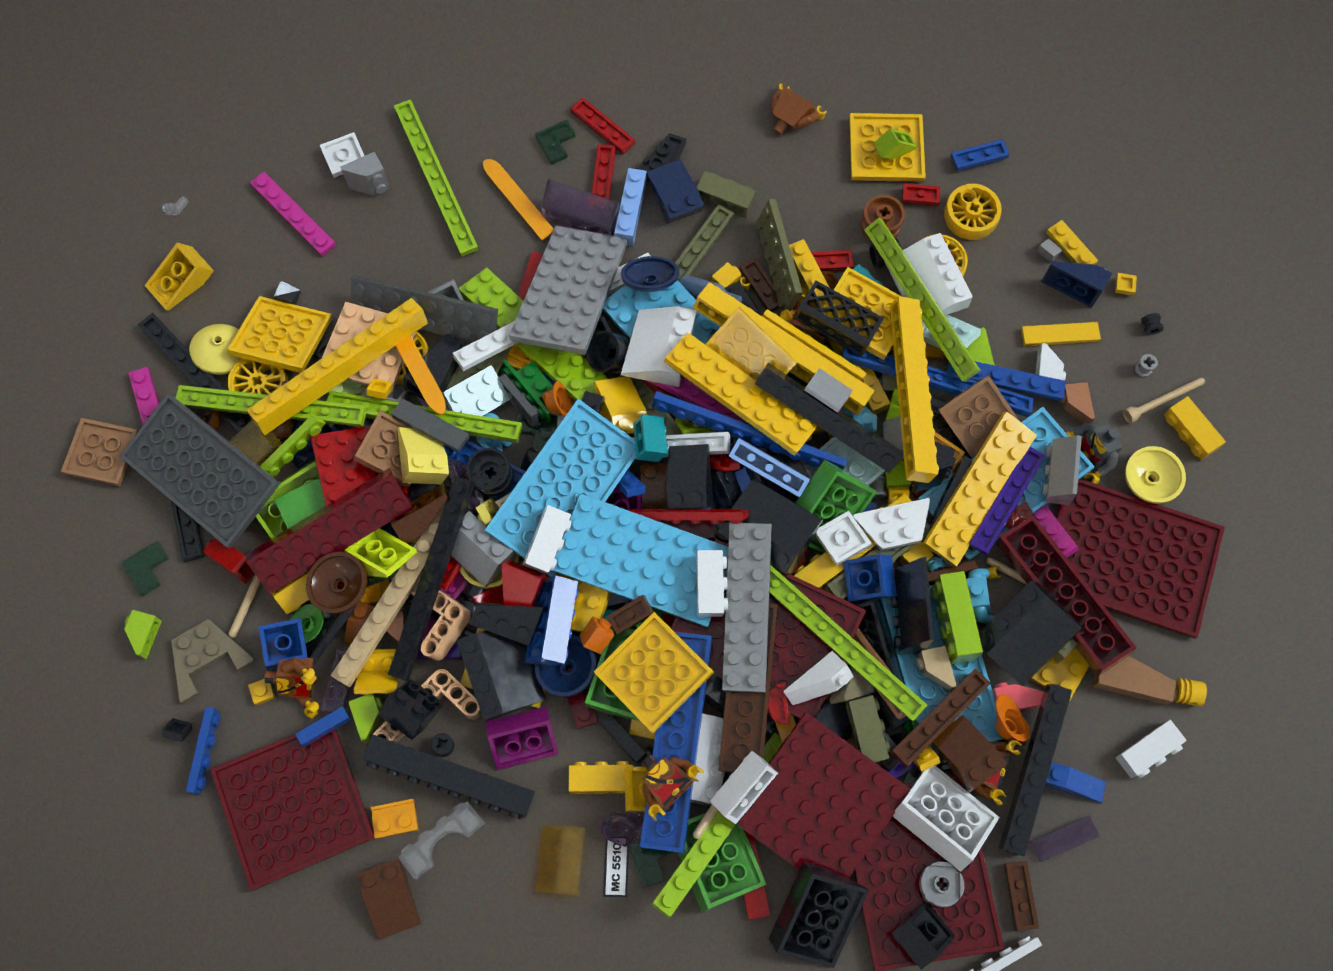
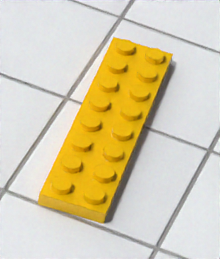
M688 332L665 357L664 363L794 456H796L817 428L816 424L755 385L756 381Z
M1007 411L1003 412L922 544L953 567L958 566L1016 465L1028 451L1037 434Z

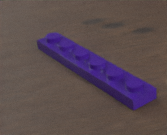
M1029 447L1026 454L1012 471L971 540L970 547L987 556L1046 455Z

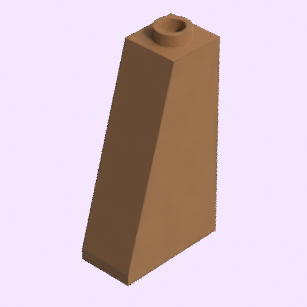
M1128 656L1101 675L1097 676L1096 673L1094 675L1093 688L1166 706L1176 700L1178 690L1175 688L1176 681L1131 656Z

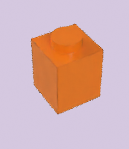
M593 616L579 636L585 648L602 654L614 637V632L609 621Z

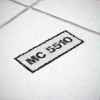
M608 837L615 843L606 839L603 897H627L629 837Z

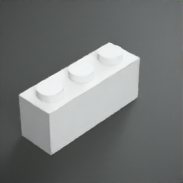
M549 505L544 508L522 565L544 574L549 573V570L553 571L557 559L554 558L556 552L561 551L564 544L563 534L569 531L572 523L569 520L571 514Z
M697 550V617H723L724 611L728 610V598H724V590H727V577H723V569H727V557L723 556V550Z
M1170 719L1115 758L1131 779L1136 776L1142 778L1150 772L1148 768L1153 764L1157 767L1165 762L1167 754L1171 753L1174 755L1182 750L1181 744L1187 740Z
M751 751L743 759L739 767L729 776L724 785L715 793L710 802L724 817L736 824L776 777L778 772L763 758Z

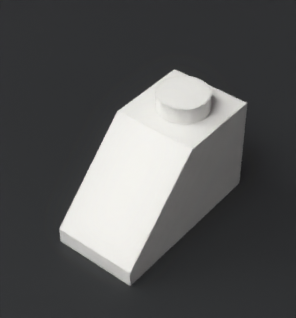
M1042 343L1037 351L1035 374L1065 381L1066 372L1063 371V362L1046 343Z

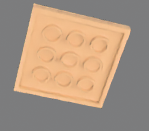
M345 302L322 358L388 313ZM416 332L410 335L412 340L414 339ZM394 346L346 380L369 386L373 378L392 382V390L390 392L392 393L404 361L398 349Z

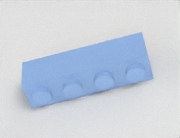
M628 168L614 235L627 239V246L633 247L647 183V171Z
M738 438L729 454V457L798 497L801 496L810 481L805 475L741 438Z

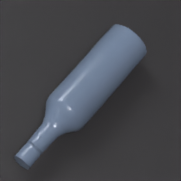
M685 275L680 280L683 287L694 297H698L710 282L728 295L736 298L739 302L742 301L741 296L727 292L721 284L690 275Z

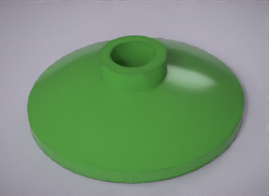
M313 604L300 607L290 619L301 618L305 643L312 641L320 633L324 622L323 612Z

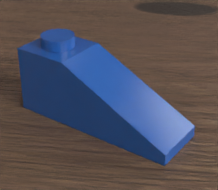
M1052 762L1045 787L1102 803L1106 782L1071 767Z

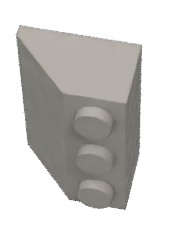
M1077 435L1053 439L1050 445L1046 446L1045 457H1048V464H1045L1043 475L1047 476L1046 483H1043L1042 495L1045 496L1044 502L1069 505L1077 495L1082 436Z
M469 511L464 515L451 556L483 586L487 587L502 572L503 562L515 559L514 552L511 548L485 532L484 530L487 526Z

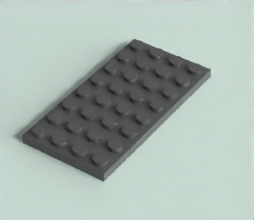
M167 393L119 456L227 548L234 546L281 484L169 393Z

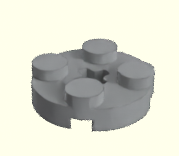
M935 862L923 869L919 879V888L926 902L933 906L944 908L952 906L961 898L964 892V879L952 864L948 862ZM939 878H942L943 882L947 883V887H944L943 891L936 885V882H939Z

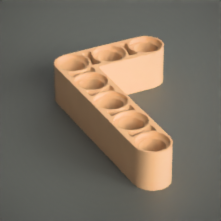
M400 567L389 576L391 580H393ZM419 581L412 590V595H415ZM439 589L433 610L441 616L421 644L423 655L436 661L442 660L447 655L471 618L470 611Z
M445 669L435 671L421 685L425 690L432 691L433 695L439 700L445 696L468 719L475 720L482 715L477 699ZM447 676L448 681L443 685H439V678ZM456 690L463 692L459 699L452 698ZM471 704L477 705V710L474 713L467 712V708ZM387 721L373 733V735L379 737H387V740L396 743L404 736L399 730L394 731L393 726Z

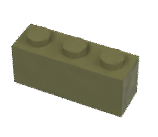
M704 171L697 185L702 201L714 206L720 204L745 218L755 200L756 190L749 186L740 185L731 179L719 177L712 172Z
M867 694L844 701L856 749L873 762L889 759L890 746L888 741L884 739L883 732L885 731L883 720L879 719L877 711L880 710L877 698Z

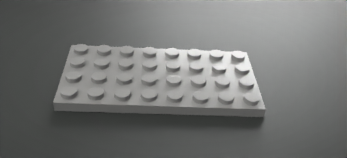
M555 226L509 334L510 341L585 355L628 244L627 239Z

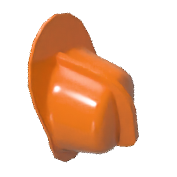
M559 381L554 383L553 389L542 394L548 411L553 415L565 417L574 405L564 385Z
M1006 694L999 695L995 703L998 713L995 719L996 731L1007 742L1012 740L1027 741L1030 738V728L1017 704L1010 696Z

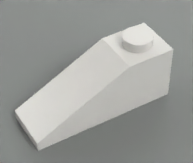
M831 651L783 692L792 705H796L838 691L854 676L847 664Z

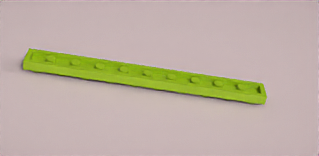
M411 99L394 105L398 118L461 257L478 251L477 243Z
M877 218L864 229L907 297L920 300L923 322L961 381H968L981 371L884 221L881 218Z
M179 385L176 398L186 407L248 414V408L267 396L265 394ZM316 400L290 419L306 421L312 415L321 417L325 423L363 427L367 407L364 405Z
M330 391L327 398L328 402L364 405L367 407L365 418L376 419L379 411L392 417L391 413L399 404V402L335 391ZM416 405L469 433L470 436L518 444L522 430L521 422L445 410L444 415H439L430 407Z
M770 565L769 593L913 722L927 707V704Z
M775 732L764 745L763 759L767 763L770 762L782 745L780 736ZM718 811L651 905L667 918H670L736 824Z

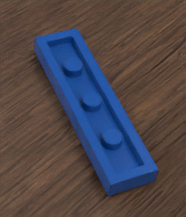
M205 707L186 787V792L194 795H201V790H204L206 786L205 773L211 764L210 752L216 742L214 734L216 727L219 726L221 721L220 711L212 707Z

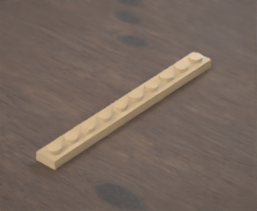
M446 501L415 544L414 548L417 549V553L400 567L331 674L333 678L346 686H352L421 578Z

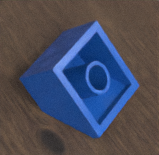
M877 554L844 562L848 602L897 597L891 555Z
M301 618L258 626L264 664L268 671L277 670L280 660L294 657L298 659L308 658Z

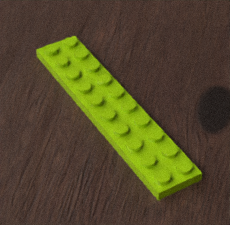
M485 268L458 288L461 295L468 302L498 309L497 329L514 322L523 304V300L488 268ZM520 342L515 344L554 382H561L568 395L575 402L577 399L582 401L585 391L596 394L594 381L608 379L602 372L594 370L582 354Z

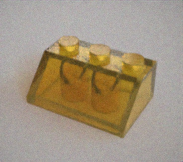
M543 826L535 892L579 896L585 828Z

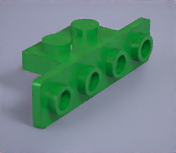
M506 359L503 360V374L513 379L518 390L526 394L525 397L528 399V402L536 406L539 412L538 417L540 419L544 418L547 423L551 422L550 411L541 401L543 400L542 394L553 389V385L533 362L516 371Z

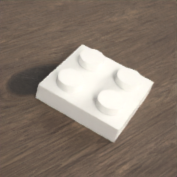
M354 132L320 145L333 178L343 175L340 166L364 156Z
M849 511L819 527L815 533V536L836 566L869 548L872 544Z

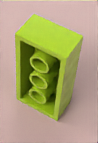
M965 572L939 575L931 587V596L933 600H936L935 614L936 618L940 619L941 627L939 628L941 639L945 640L950 664L975 661L983 653Z

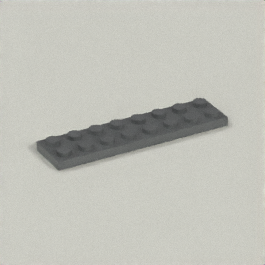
M354 275L351 277L352 304L390 313L410 298H413L423 309L428 322L420 330L440 335L447 334L453 338L475 342L497 330L498 309L361 276Z

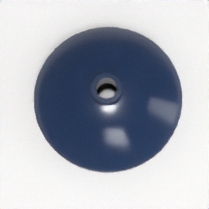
M658 256L634 259L625 264L621 270V279L624 284L640 292L662 291L672 286L679 278L677 264L667 258Z
M571 635L568 641V658L565 664L557 666L535 664V673L539 684L552 695L558 697L574 696L585 690L593 680L594 671L597 668L595 652L585 648L581 638L576 635ZM569 666H573L571 672H567Z

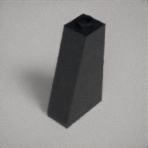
M447 334L423 357L441 392L446 391L458 366L453 353L462 348V342ZM408 371L403 376L405 390L425 400L411 373Z
M713 673L706 684L704 701L724 714L726 691H722L723 680ZM768 714L765 733L767 738L775 730V727L772 726L775 721Z

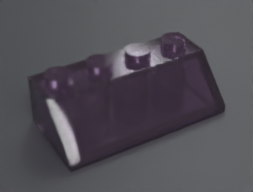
M548 179L541 209L543 217L549 221H557L566 227H574L579 230L596 232L602 235H614L619 214V203Z

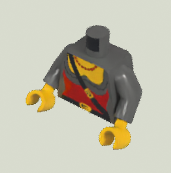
M1085 423L1073 429V432H1065L1069 437L1082 436L1081 450L1095 466L1094 471L1098 470L1095 473H1087L1084 479H1089L1093 476L1092 483L1097 484L1101 475L1105 476L1117 466L1118 453L1122 449V445L1118 440L1120 434L1116 428H1111L1108 424L1101 426L1099 423Z

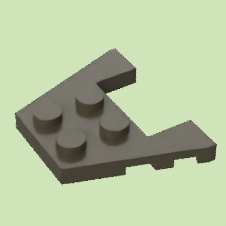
M209 619L171 640L178 695L182 704L200 695L191 675L229 654L238 671L256 662L252 656Z

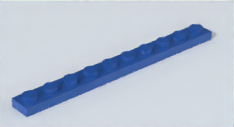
M843 348L842 357L850 363L896 377L895 357L893 355L887 354L883 360L865 351L861 357L849 349ZM927 366L930 388L957 396L977 382L972 379L962 382L958 375ZM998 388L1015 414L1029 417L1032 414L1034 398Z
M656 391L651 407L659 412L673 414L679 419H687L698 426L712 428L715 432H729L735 439L741 438L754 446L768 448L774 453H782L793 460L807 462L813 467H820L822 462L826 460L844 470L848 460L806 444L794 456L750 424Z

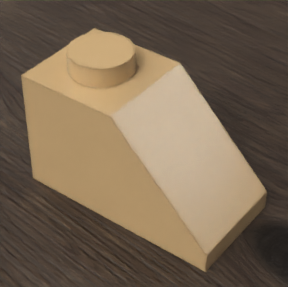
M946 646L922 650L918 654L916 663L918 669L922 670L923 676L948 691H952L957 686Z

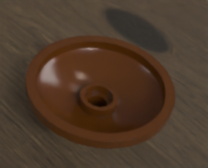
M333 552L321 557L311 567L306 580V592L310 602L317 609L329 614H339L352 609L362 599L367 587V573L363 564L356 557L345 552ZM344 583V587L340 589V585Z

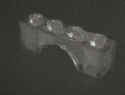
M468 801L465 804L463 802L459 803L453 808L454 813L449 817L443 816L435 823L437 826L434 829L424 831L418 837L419 841L414 845H407L400 851L402 854L398 858L414 879L417 880L434 866L432 858L433 849L443 836L459 833L469 838L485 825V822Z

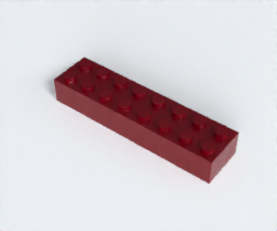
M388 468L247 553L246 562L268 593L271 594L308 572L321 557L329 553L341 552L413 508L412 502L391 469Z
M1033 515L999 537L997 545L1025 582L1028 584L1032 580L1040 583L1081 625L1082 629L1073 637L1078 643L1075 647L1097 676L1106 672L1136 650L1137 647Z

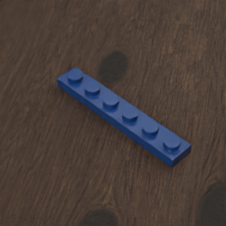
M948 361L947 372L958 375ZM976 362L981 371L970 378L979 381L986 375H989L998 388L1057 401L1063 400L1066 384L1064 380Z

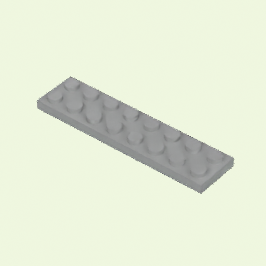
M729 524L726 593L728 610H726L722 691L766 693L772 524Z

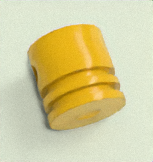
M1177 678L1175 688L1178 690L1174 702L1203 706L1207 695L1206 683Z

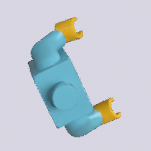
M999 566L971 570L969 578L966 579L977 622L988 624L995 617L991 613L987 578L989 580L1001 578L996 573V569H1000Z

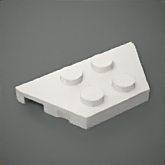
M926 498L853 514V517L864 529L866 535L874 540L875 545L881 551L915 544L922 541L930 499Z

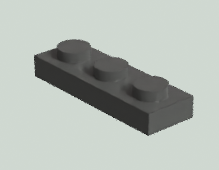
M506 374L498 377L515 408L532 428L538 425L539 412L536 406L528 402V399L525 397L526 394L518 390L513 379H509Z

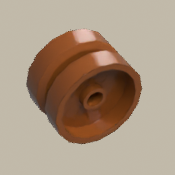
M878 195L870 199L864 208L861 218L863 235L871 241L864 229L877 218H881L893 237L897 238L905 218V210L902 203L889 195Z

